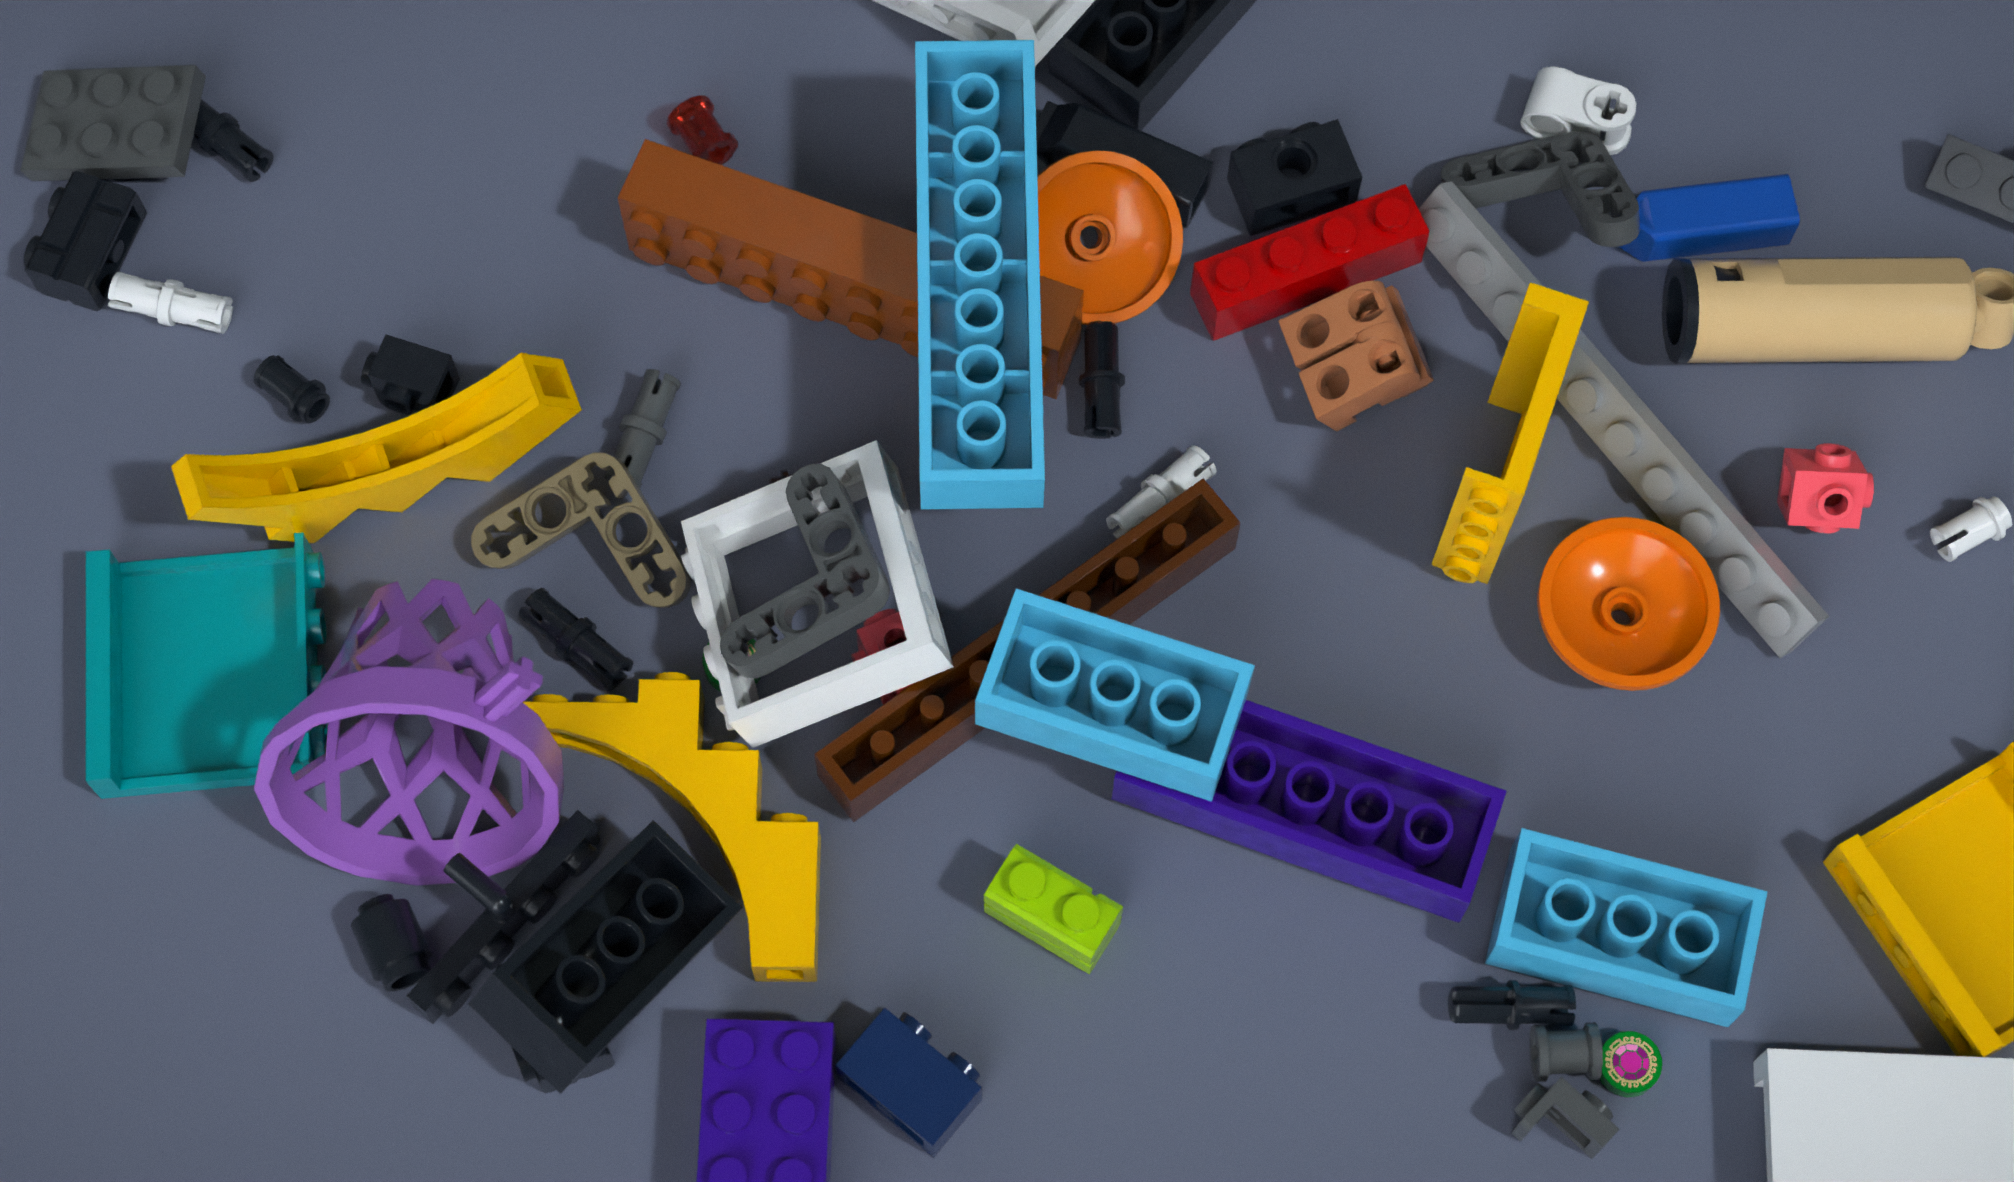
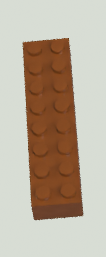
M644 140L617 197L629 250L633 251L639 259L652 265L661 266L664 263H668L685 269L690 276L703 283L716 284L719 281L739 288L745 296L758 302L769 303L773 300L793 307L799 315L812 321L821 322L828 319L845 325L853 334L866 340H877L878 338L901 345L903 350L918 358L916 232L656 142ZM1040 276L1043 395L1057 399L1081 341L1084 290Z

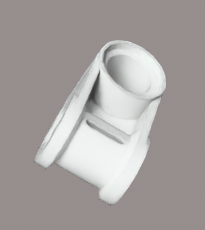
M1545 67L1537 73L1520 121L1521 127L1526 133L1537 139L1576 131L1589 132L1600 138V132L1606 131L1605 140L1602 142L1609 154L1614 155L1625 149L1630 141V123L1635 117L1636 101L1634 95L1627 88L1619 84L1607 83L1577 75L1564 68ZM1613 98L1616 99L1615 109L1610 108L1611 99Z

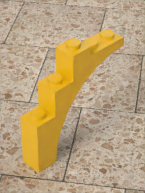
M519 353L487 377L450 398L380 427L317 445L270 453L228 456L185 454L171 466L188 520L264 526L268 539L295 542L294 533L303 532L309 543H315L358 508L404 512L447 477L486 482L492 481L582 409L563 359Z
M663 672L655 675L654 679H639L638 702H629V699L619 695H599L593 698V702H569L566 697L555 694L536 695L532 698V702H523L539 715L559 747L573 749L619 764L657 785L694 817L719 848L740 889L748 918L751 967L755 981L817 982L821 859L819 823L808 822L806 816L795 813L775 814L771 816V821H761L762 764L759 750H749L747 745L737 742H721L714 744L712 750H703L705 698L700 680H691L690 676L678 672Z

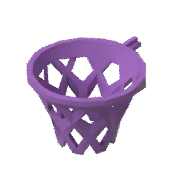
M431 579L409 603H407L398 581L376 589L364 609L358 607L342 648L315 691L281 719L263 741L254 790L270 824L308 856L333 868L360 877L415 886L456 883L443 870L450 859L457 853H462L487 876L518 867L535 856L559 823L564 793L562 750L539 715L523 703L541 686L543 679L542 675L532 671L533 661L529 658L521 657L514 663L512 635L508 633L505 615L499 606L488 598L473 614L460 585L439 579ZM442 603L455 630L437 643L422 621ZM386 611L390 620L364 643ZM489 633L491 634L496 655L486 638ZM398 654L413 665L409 667H388L387 660ZM464 669L462 674L456 672ZM367 713L339 737L341 719ZM402 714L427 715L433 732L407 766L394 723ZM328 723L326 753L292 775L290 767L306 732L314 726ZM463 727L480 731L489 737L483 762L462 730ZM501 750L521 762L523 809L516 813L492 783ZM373 759L389 795L356 827L341 820L340 773ZM444 771L470 795V798L453 839L434 840L415 798ZM325 782L327 812L304 792ZM482 809L499 825L470 836ZM400 814L413 839L377 833Z

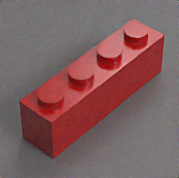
M1406 184L1195 262L1190 295L1212 341L1321 301L1358 283L1374 281L1421 263L1430 231Z

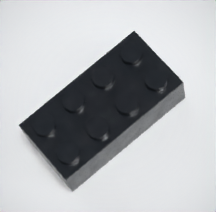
M1095 0L1050 50L1049 73L1113 119L1142 130L1257 0Z
M653 820L488 978L468 1004L561 1094L736 916L743 906Z

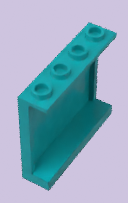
M303 532L294 533L295 547L179 558L119 563L110 549L86 551V782L101 799L255 785L263 741L281 719L315 691L327 673L324 665H318L317 645L325 644L327 639L323 608H316V588H324L325 586L324 561L321 552H313ZM326 723L314 726L306 732L290 767L292 775L326 753L328 732Z

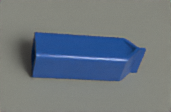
M1789 174L1642 191L1636 198L1639 205L1640 233L1631 243L1618 247L1636 259L1647 262L1789 245L1800 223Z

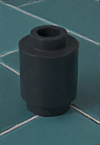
M384 894L366 901L358 908L360 915L352 921L351 928L373 979L381 981L387 992L399 991L417 984L431 969L428 960L431 958L432 953L409 900L394 899L392 894Z

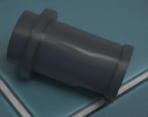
M269 356L259 365L255 372V385L260 389H264L288 408V415L294 421L300 422L304 420L306 423H313L326 412L330 403V397L326 394L324 384L319 380H308L287 364L281 356Z

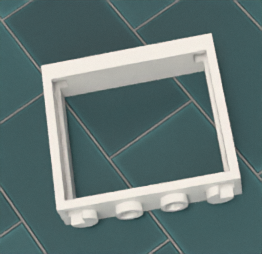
M877 440L820 464L829 467L847 489L852 502L868 496L907 639L904 642L759 700L754 678H746L738 674L721 655L720 641L722 634L728 625L739 618L724 556L798 525L786 497L787 483L792 475L681 521L687 546L685 548L686 554L681 555V558L689 576L695 580L698 592L697 595L692 596V606L699 623L707 630L710 643L703 648L704 657L711 674L719 681L722 696L716 698V707L724 714L727 730H735L752 748L954 667L898 467ZM820 486L811 491L813 494L811 502L822 514L829 511V508L825 505L820 494V489L822 488Z

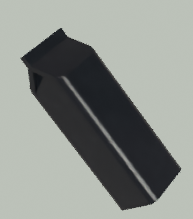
M1047 101L1036 121L1037 156L1047 166L1066 156L1086 151L1116 152L1134 158L1153 170L1166 184L1178 206L1182 227H1189L1210 186L1213 161L1078 103L1057 105Z

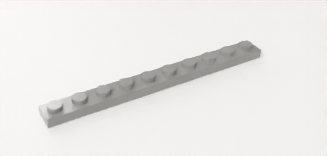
M1452 181L1439 184L1419 208L1430 231L1426 247L1509 342L1529 283L1542 285ZM1580 329L1557 399L1668 528L1684 537L1699 551L1710 567L1717 586L1777 656L1782 658L1791 653L1830 616Z

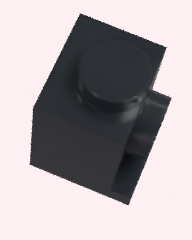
M387 334L378 352L373 351L368 355L361 375L362 384L374 389L381 404L401 414H411L413 410L419 412L453 396L460 380L450 354Z

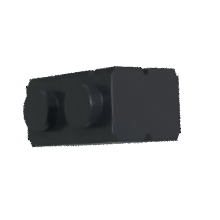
M75 170L66 187H58L53 192L48 205V216L50 219L41 237L37 235L32 237L24 253L25 272L36 290L56 299L69 300L75 305L97 312L101 310L108 295L112 278L116 272L120 271L147 215V211L137 192L130 187L108 180L104 182L98 177Z

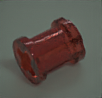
M699 95L680 103L667 118L666 123L670 132L681 136L693 156L719 165H723L731 159L739 146L738 141L732 133L723 130L713 115L715 109L710 98ZM700 130H703L706 133L705 137L702 138L700 136Z

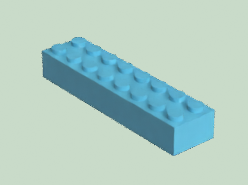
M1034 40L915 41L921 510L1043 508L1045 465Z

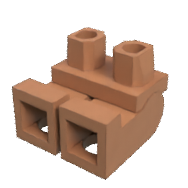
M1380 281L1361 282L1278 320L1295 366L1302 370L1298 374L1315 418L1335 431H1339L1356 422L1355 415L1377 403L1384 406L1400 397H1406L1434 381L1398 289L1392 285L1385 288L1383 282Z

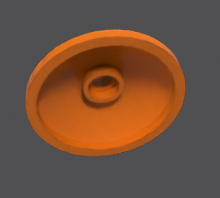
M1109 151L1075 153L1057 160L1037 175L1040 276L1084 290L1082 324L1089 325L1093 321H1110L1114 323L1126 321L1153 305L1162 296L1175 276L1183 246V228L1179 209L1173 195L1162 179L1138 160ZM1088 226H1092L1098 234L1097 242L1090 248L1084 247L1080 241L1082 230Z
M1632 517L1607 518L1589 523L1567 536L1553 551L1545 565L1538 586V615L1544 634L1553 650L1576 673L1592 682L1613 689L1629 691L1648 690L1678 680L1693 669L1703 658L1715 637L1719 624L1720 598L1713 573L1703 556L1680 534L1659 523ZM1611 612H1625L1630 618V623L1626 625L1616 623L1611 616Z

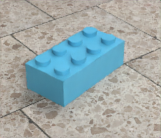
M1016 589L975 700V724L1212 802L1250 688L1255 665Z
M1522 828L1510 849L1485 964L1729 1027L1745 1011L1768 891Z

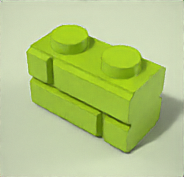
M1018 844L1012 848L984 894L985 913L1088 974L1092 972L1118 930L1122 920L1123 906L1101 893L1096 896L1093 895V888Z

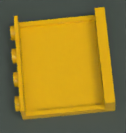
M1531 282L1529 283L1487 401L1489 404L1522 414L1500 478L1466 467L1431 564L1441 568L1445 575L1463 583L1479 581L1485 584L1489 582L1524 497L1589 301Z
M2012 742L1997 757L1860 837L1857 833L1840 843L1823 861L1825 867L1956 1056L1989 1057L2014 1042V742Z

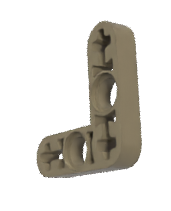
M594 452L580 458L485 517L475 526L471 535L473 553L482 564L496 569H510L518 566L592 520L635 593L644 603L657 608H670L681 603L690 590L691 577L684 567L682 558L629 470L620 459L606 453ZM596 465L606 471L614 469L615 476L608 482L617 498L623 499L628 492L632 497V502L614 507L605 518L600 510L612 506L602 491L597 489L589 491L587 486L594 479L591 469ZM549 494L560 496L566 505V516L563 522L553 528L543 527L537 521L535 515L538 501ZM521 511L525 525L537 535V539L530 543L529 535L521 533L508 542V549L511 553L506 557L498 552L489 553L487 546L494 541L491 531L497 528L501 532L508 533L518 528L522 524L514 518V515ZM630 513L641 515L647 524L645 540L633 548L623 546L616 536V526L619 520ZM658 543L661 545L663 552L651 556L661 570L667 572L674 570L677 576L670 582L673 592L669 596L660 591H649L648 585L654 581V575L647 563L640 562L636 568L631 563V559L650 553Z

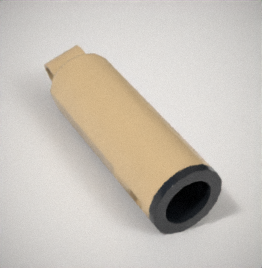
M1957 257L1674 258L1667 269L1662 295L1663 338L1668 357L1674 363L1956 361L1967 353L1970 345L1983 349H1998L2011 342L2014 336V274L1998 268H1983L1972 273L1965 260Z

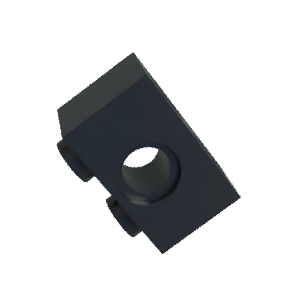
M1338 119L1323 124L1308 122L1298 126L1290 134L1268 141L1264 138L1247 141L1239 146L1237 150L1231 151L1227 174L1228 183L1250 236L1334 211L1357 202L1363 178ZM1288 168L1296 169L1303 176L1296 178L1288 177L1281 170Z

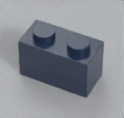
M884 1008L835 1065L837 1076L840 1081L934 1158L982 1101V1087L976 1083L980 1078V1074L969 1062L955 1052H951L946 1058L928 1043L932 1035L914 1017L903 1012L897 1018Z

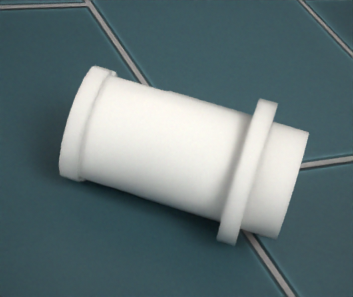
M1995 496L1989 499L1978 497L1972 503L1973 508L1930 530V536L1934 545L1953 535H1957V540L1937 550L1946 561H1954L1961 554L1990 538L1999 541L2005 537L2006 530L2012 527V518L2007 507L1999 498Z

